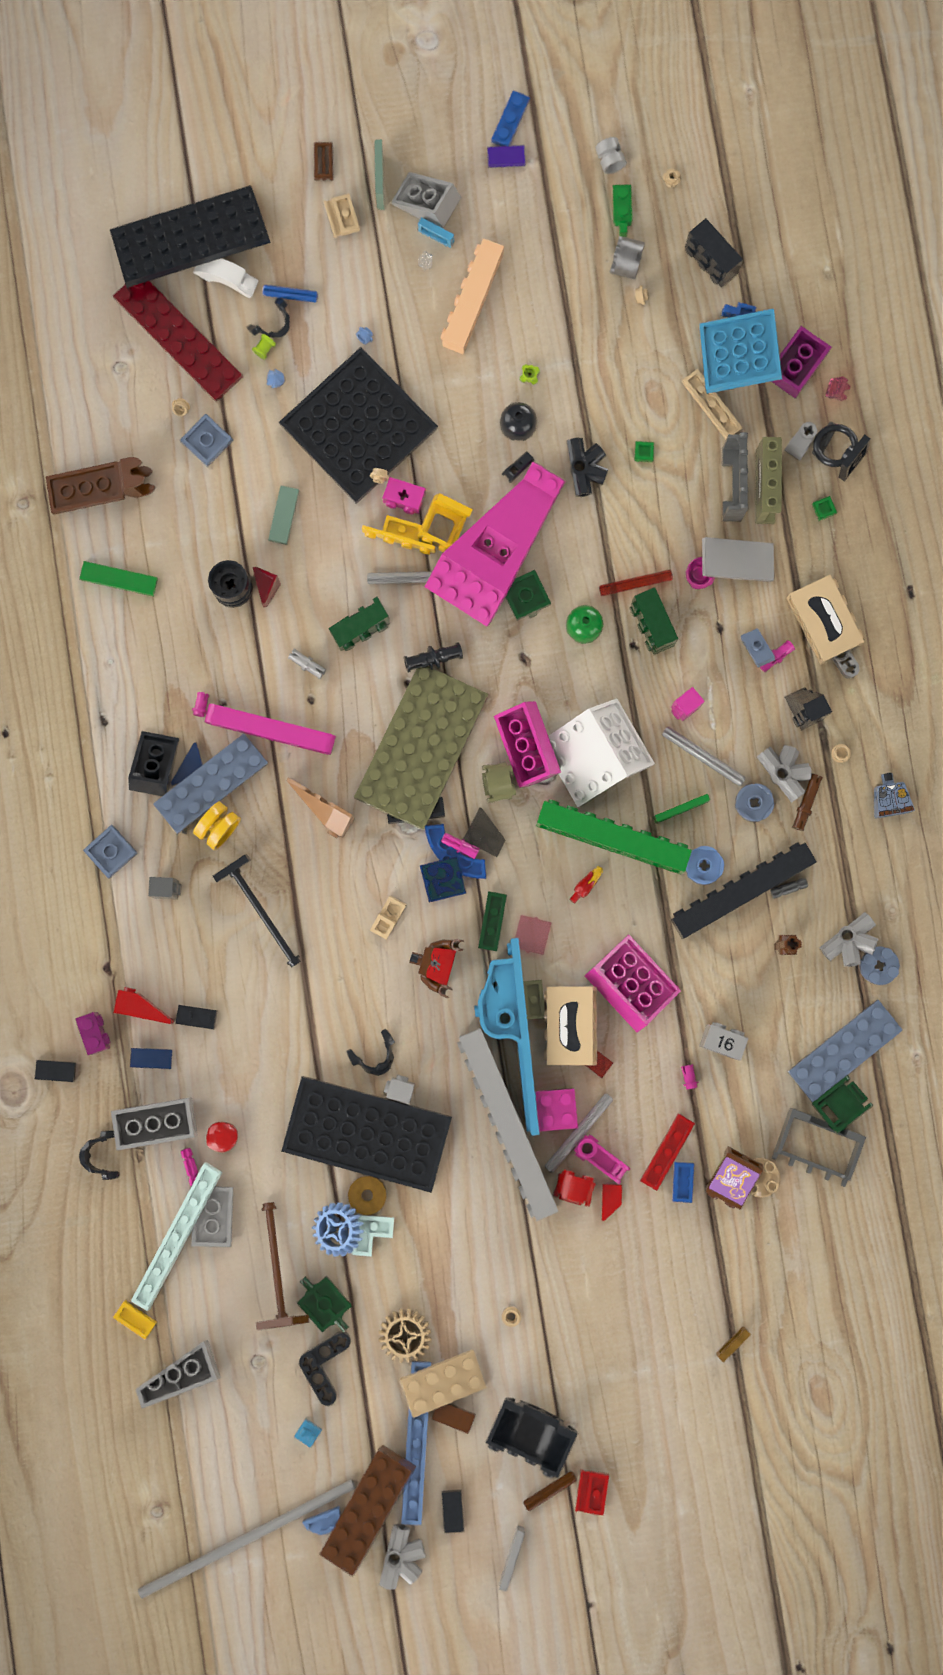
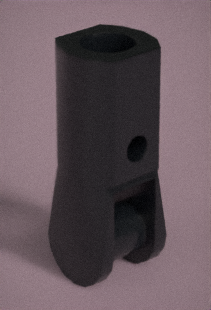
M526 451L506 468L502 475L506 476L509 479L508 482L511 483L535 460ZM513 468L517 470L515 474L511 471Z

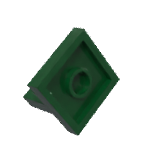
M536 570L515 578L505 597L516 621L526 616L532 618L537 615V611L551 605V601Z

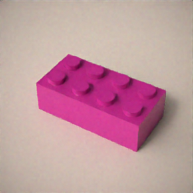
M536 701L523 702L494 716L519 788L532 786L561 773Z

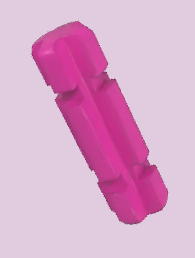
M191 1148L181 1150V1156L185 1160L183 1163L187 1176L190 1177L188 1179L190 1186H192L197 1177L198 1170L195 1160L192 1158Z

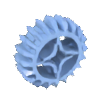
M341 1202L324 1206L322 1208L323 1211L317 1213L319 1218H314V1222L317 1225L312 1227V1229L316 1230V1233L312 1236L318 1238L315 1244H321L320 1250H326L327 1255L333 1254L334 1257L339 1256V1254L340 1256H345L347 1253H352L353 1248L359 1246L357 1242L362 1240L359 1234L364 1232L360 1229L363 1222H358L361 1215H354L356 1209H350L348 1204L343 1206ZM335 1213L343 1216L346 1221L342 1222L339 1217H336ZM330 1238H335L341 1245L333 1243Z

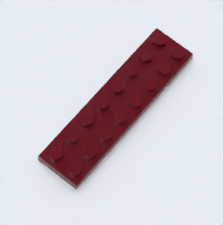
M150 281L128 288L125 284L113 295V298L215 402L243 378V375Z

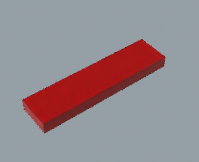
M679 1113L677 1114L641 1177L640 1182L658 1191L693 1129L694 1122Z

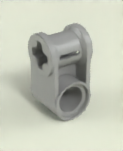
M811 422L804 423L784 451L801 460L817 433L816 426ZM807 430L810 431V434H804Z

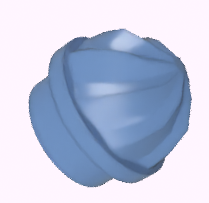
M274 369V371L269 370L267 385L271 386V388L282 386L285 382L283 373L277 369Z

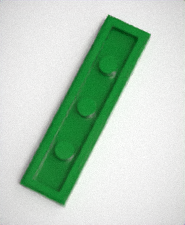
M83 561L79 577L81 581L154 597L158 578L87 561Z

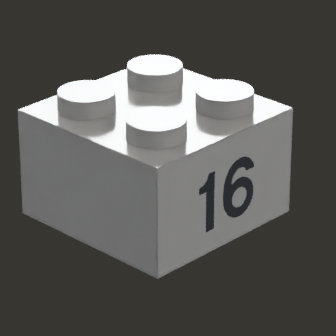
M713 1022L712 1025H706L699 1046L741 1061L749 1039L744 1037L745 1033L735 1029L727 1031L725 1030V1025Z

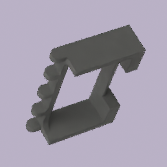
M742 432L740 435L728 434L722 447V466L732 467V501H723L722 522H741L748 510L747 432Z
M790 1108L772 1159L776 1160L778 1154L790 1157L789 1166L792 1167L795 1160L808 1164L807 1173L810 1174L813 1167L826 1171L825 1180L829 1181L831 1174L843 1178L841 1186L846 1187L847 1182L851 1181L866 1137L847 1129L839 1133L838 1135L856 1141L845 1174L831 1170L782 1150L794 1118L835 1133L826 1121Z

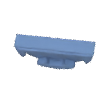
M340 1506L305 1519L302 1523L307 1530L318 1535L328 1534L333 1531L340 1518Z

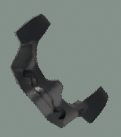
M281 298L275 300V304L283 313L285 320L284 326L278 332L267 333L258 325H249L246 328L254 336L261 333L272 338L283 337L290 329V316L285 310L288 304Z
M384 1029L381 1031L385 1047L387 1048V1057L384 1063H379L377 1067H369L362 1062L363 1060L360 1057L356 1056L352 1049H349L346 1052L352 1065H360L366 1073L376 1076L388 1072L394 1060L391 1045L395 1043L388 1030Z
M101 1131L99 1138L87 1141L79 1152L81 1165L89 1173L101 1174L102 1180L116 1179L119 1177V1172L101 1170L94 1167L90 1162L91 1154L89 1151L94 1144L115 1138L114 1131Z

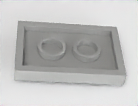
M214 1187L192 1229L191 1246H232L234 1187Z

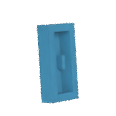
M421 217L418 222V231L451 248L454 243V234Z

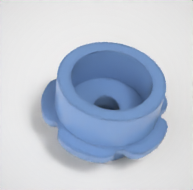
M359 327V331L356 333L357 338L365 345L372 342L373 333L367 327Z

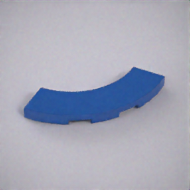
M444 824L426 825L427 840L432 851L440 861L457 857L460 869L457 872L458 874L469 878L486 879L485 859L470 858L460 852L457 853L456 849L442 843L441 840L445 834ZM443 863L446 867L453 871V868L449 864Z

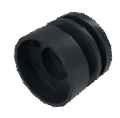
M231 560L221 561L214 565L209 572V588L220 604L225 607L235 608L242 606L250 599L253 591L252 581L244 567L238 562Z

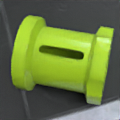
M262 334V339L256 347L252 348V351L265 360L267 353L272 347H275L276 343L267 335Z

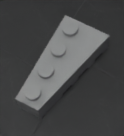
M208 1340L203 1341L136 1389L141 1408L220 1379Z

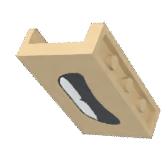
M831 575L798 589L787 596V600L820 665L864 643V634L861 629L857 628L855 616L852 612H849L847 600L840 594L838 582L835 578L832 579Z
M547 987V991L544 992V1000L547 1002V1010L544 1012V1020L547 1022V1029L544 1031V1039L547 1041L544 1059L547 1061V1065H597V987Z

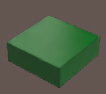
M635 441L634 461L653 462L654 442Z
M831 496L812 503L819 521L837 514Z

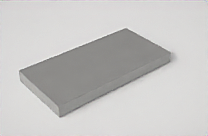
M705 537L702 539L703 576L772 582L774 581L773 543Z

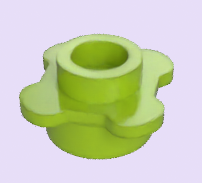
M523 365L520 381L523 383L531 382L533 385L538 382L537 375L540 372L539 367Z

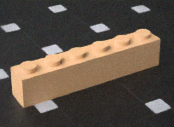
M484 238L481 245L477 244L474 253L476 258L469 264L468 272L470 273L468 278L464 277L462 281V293L456 296L454 302L455 310L450 312L447 320L449 325L447 329H443L441 334L443 347L464 354L503 257L504 246Z

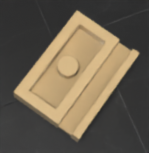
M350 194L331 198L332 200L323 201L334 238L360 231Z

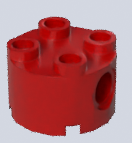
M564 1170L562 1173H558L557 1185L552 1196L557 1198L560 1195V1200L577 1205L584 1204L585 1202L584 1206L590 1207L596 1183L593 1182L594 1178L583 1175L579 1178L575 1176L574 1172Z

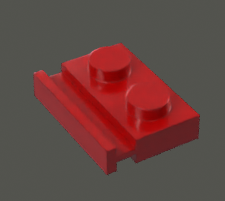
M580 1469L575 1505L576 1512L581 1511L604 1516L609 1481L608 1473Z

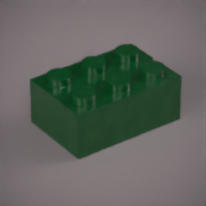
M653 587L635 595L631 602L630 611L633 617H637L639 621L637 626L640 633L644 634L647 639L645 644L648 651H652L653 655H656L674 647L678 641V636L656 588Z

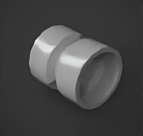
M616 137L604 139L596 145L595 149L598 157L602 158L601 165L605 174L615 173L626 166V159L624 154L620 152L621 146Z

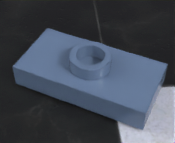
M758 628L741 635V641L757 667L775 660L774 654Z

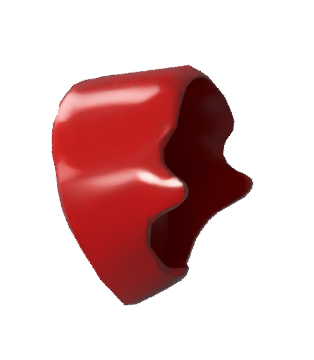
M228 1122L212 1124L208 1128L206 1135L207 1146L217 1152L231 1150L238 1140L237 1128Z

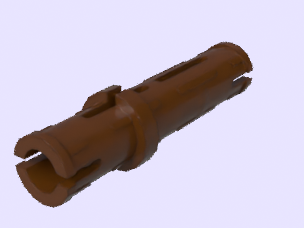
M811 774V779L808 782L801 805L797 807L796 811L798 813L792 828L804 831L807 819L812 814L811 808L823 777Z

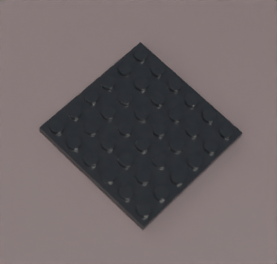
M362 347L355 351L279 421V425L356 504L379 484L373 482V479L370 478V473L373 472L374 468L384 469L388 471V474L391 473L438 429L436 423Z

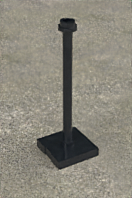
M245 854L214 874L213 878L216 882H219L228 875L231 878L234 877L289 960L287 965H290L292 968L301 962L299 955L295 956L240 874L241 870L239 868L251 861L249 856Z

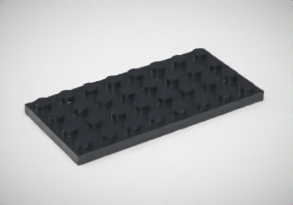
M251 185L109 229L127 288L271 243Z
M301 1076L281 1152L432 1193L452 1116Z

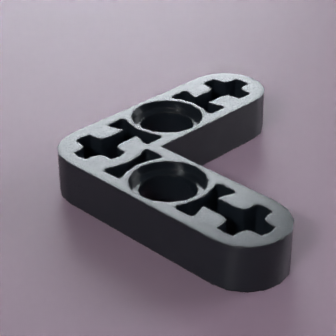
M341 1331L303 1353L299 1359L301 1370L317 1398L325 1406H330L335 1402L337 1393L321 1364L345 1351L350 1346L351 1337L347 1332ZM339 1336L341 1338L346 1337L345 1346L342 1344L335 1347L337 1351L335 1352L330 1341H333V1344L338 1342ZM322 1346L330 1348L331 1353L329 1356L324 1357L320 1354L319 1350ZM306 1356L308 1359H313L311 1362L313 1369L316 1366L318 1367V1369L313 1370L310 1374L307 1372L311 1370L310 1366L303 1364L305 1361L304 1357ZM319 1373L323 1376L321 1384L313 1382L312 1377L314 1374ZM326 1383L328 1384V1386L325 1387V1390L327 1391V1393L333 1394L331 1396L330 1401L328 1399H323L325 1395L323 1389L318 1391V1389L322 1388Z

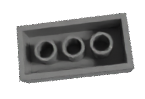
M192 1097L111 1111L117 1150L198 1136Z

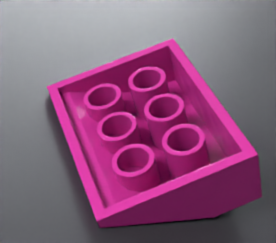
M629 934L584 975L594 987H597L600 994L636 1032L646 1027L681 992L677 985Z

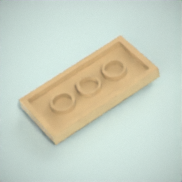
M473 1349L399 1378L413 1418L486 1389Z

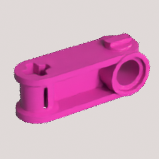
M585 1135L581 1138L574 1150L576 1152L575 1155L582 1161L586 1159L612 1180L620 1184V1179L631 1168L598 1144L599 1141L592 1135ZM584 1143L592 1145L590 1152H582V1145Z

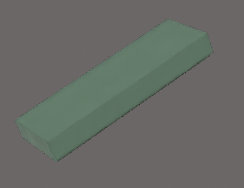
M280 485L268 538L270 542L288 544L299 489Z

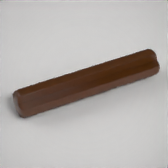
M572 1471L568 1472L524 1500L525 1508L531 1511L575 1483L577 1479Z

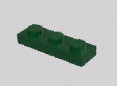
M488 891L478 945L479 949L497 952L507 899L506 894Z

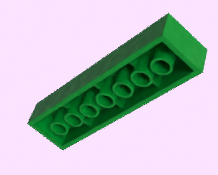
M551 799L543 803L536 827L679 875L683 874L686 870L692 850L688 849V845L677 842V844H673L666 837L659 836V838H655L648 831L640 830V832L633 830L632 826L626 824L619 826L614 824V820L608 818L601 820L596 818V814L590 812L583 814L577 812L578 809L567 805L565 808L559 806V802Z

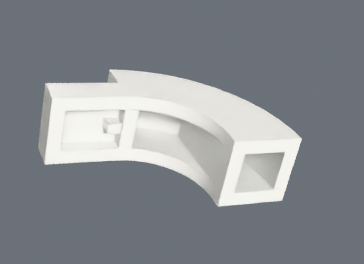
M222 258L198 265L193 273L206 281L225 284L247 298L252 297L259 280L247 274L244 268Z

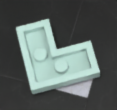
M361 1215L358 1222H363L360 1229L364 1232L359 1234L362 1240L357 1242L359 1246L353 1248L352 1255L372 1256L373 1237L393 1238L394 1217Z

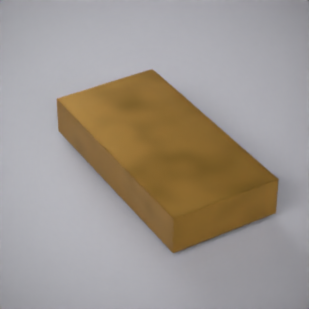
M744 1326L716 1353L723 1363L751 1336Z

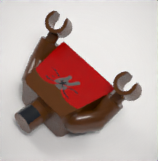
M442 939L433 942L429 947H425L423 955L412 952L409 961L411 964L420 966L418 974L421 975V981L430 990L447 999L449 997L445 995L446 990H453L447 984L456 952L464 950L458 947L460 942H464L461 939Z

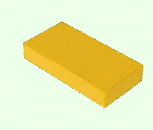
M126 1300L113 1317L143 1339L148 1337L157 1323Z

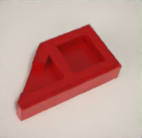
M602 1184L601 1221H605L622 1205V1184Z

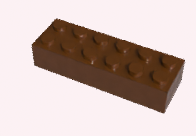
M382 1445L376 1452L319 1555L353 1577L360 1568L416 1466Z

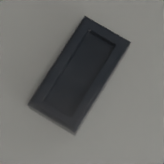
M36 1060L35 1080L75 1082L76 1063Z
M461 1490L442 1491L444 1533L464 1532Z

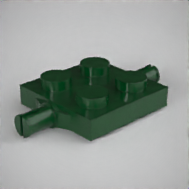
M306 1276L299 1282L307 1291L297 1301L300 1308L306 1315H309V1318L322 1333L329 1326L337 1324L342 1332H345L349 1326L342 1317L352 1307V1304L328 1276H325L314 1285Z

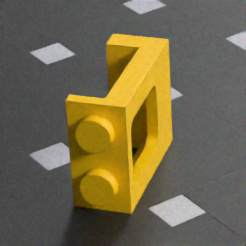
M438 493L432 499L417 537L421 538L423 543L433 544L439 547V551L445 552L458 540L466 518L470 517L473 509ZM435 514H439L454 523L447 542L428 533Z

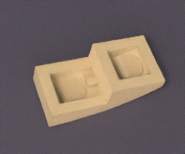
M390 895L370 931L387 940L407 904Z

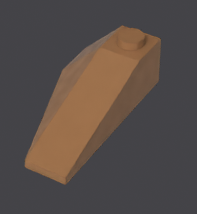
M288 777L286 781L328 829L327 833L336 839L338 836L343 838L355 819L353 815L332 802L328 803L322 796L316 793L313 794L308 788Z

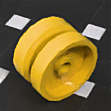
M220 801L216 802L204 814L193 831V834L199 839L207 838L206 844L214 851L219 849L228 840L241 821V818L234 812L227 814L228 808Z

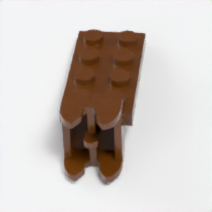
M127 457L120 459L119 462L115 461L46 476L51 513L55 515L125 500V496L135 498L147 496L155 490V486L149 483H142L145 481V477H148L153 471L147 466H140L142 461L139 458Z

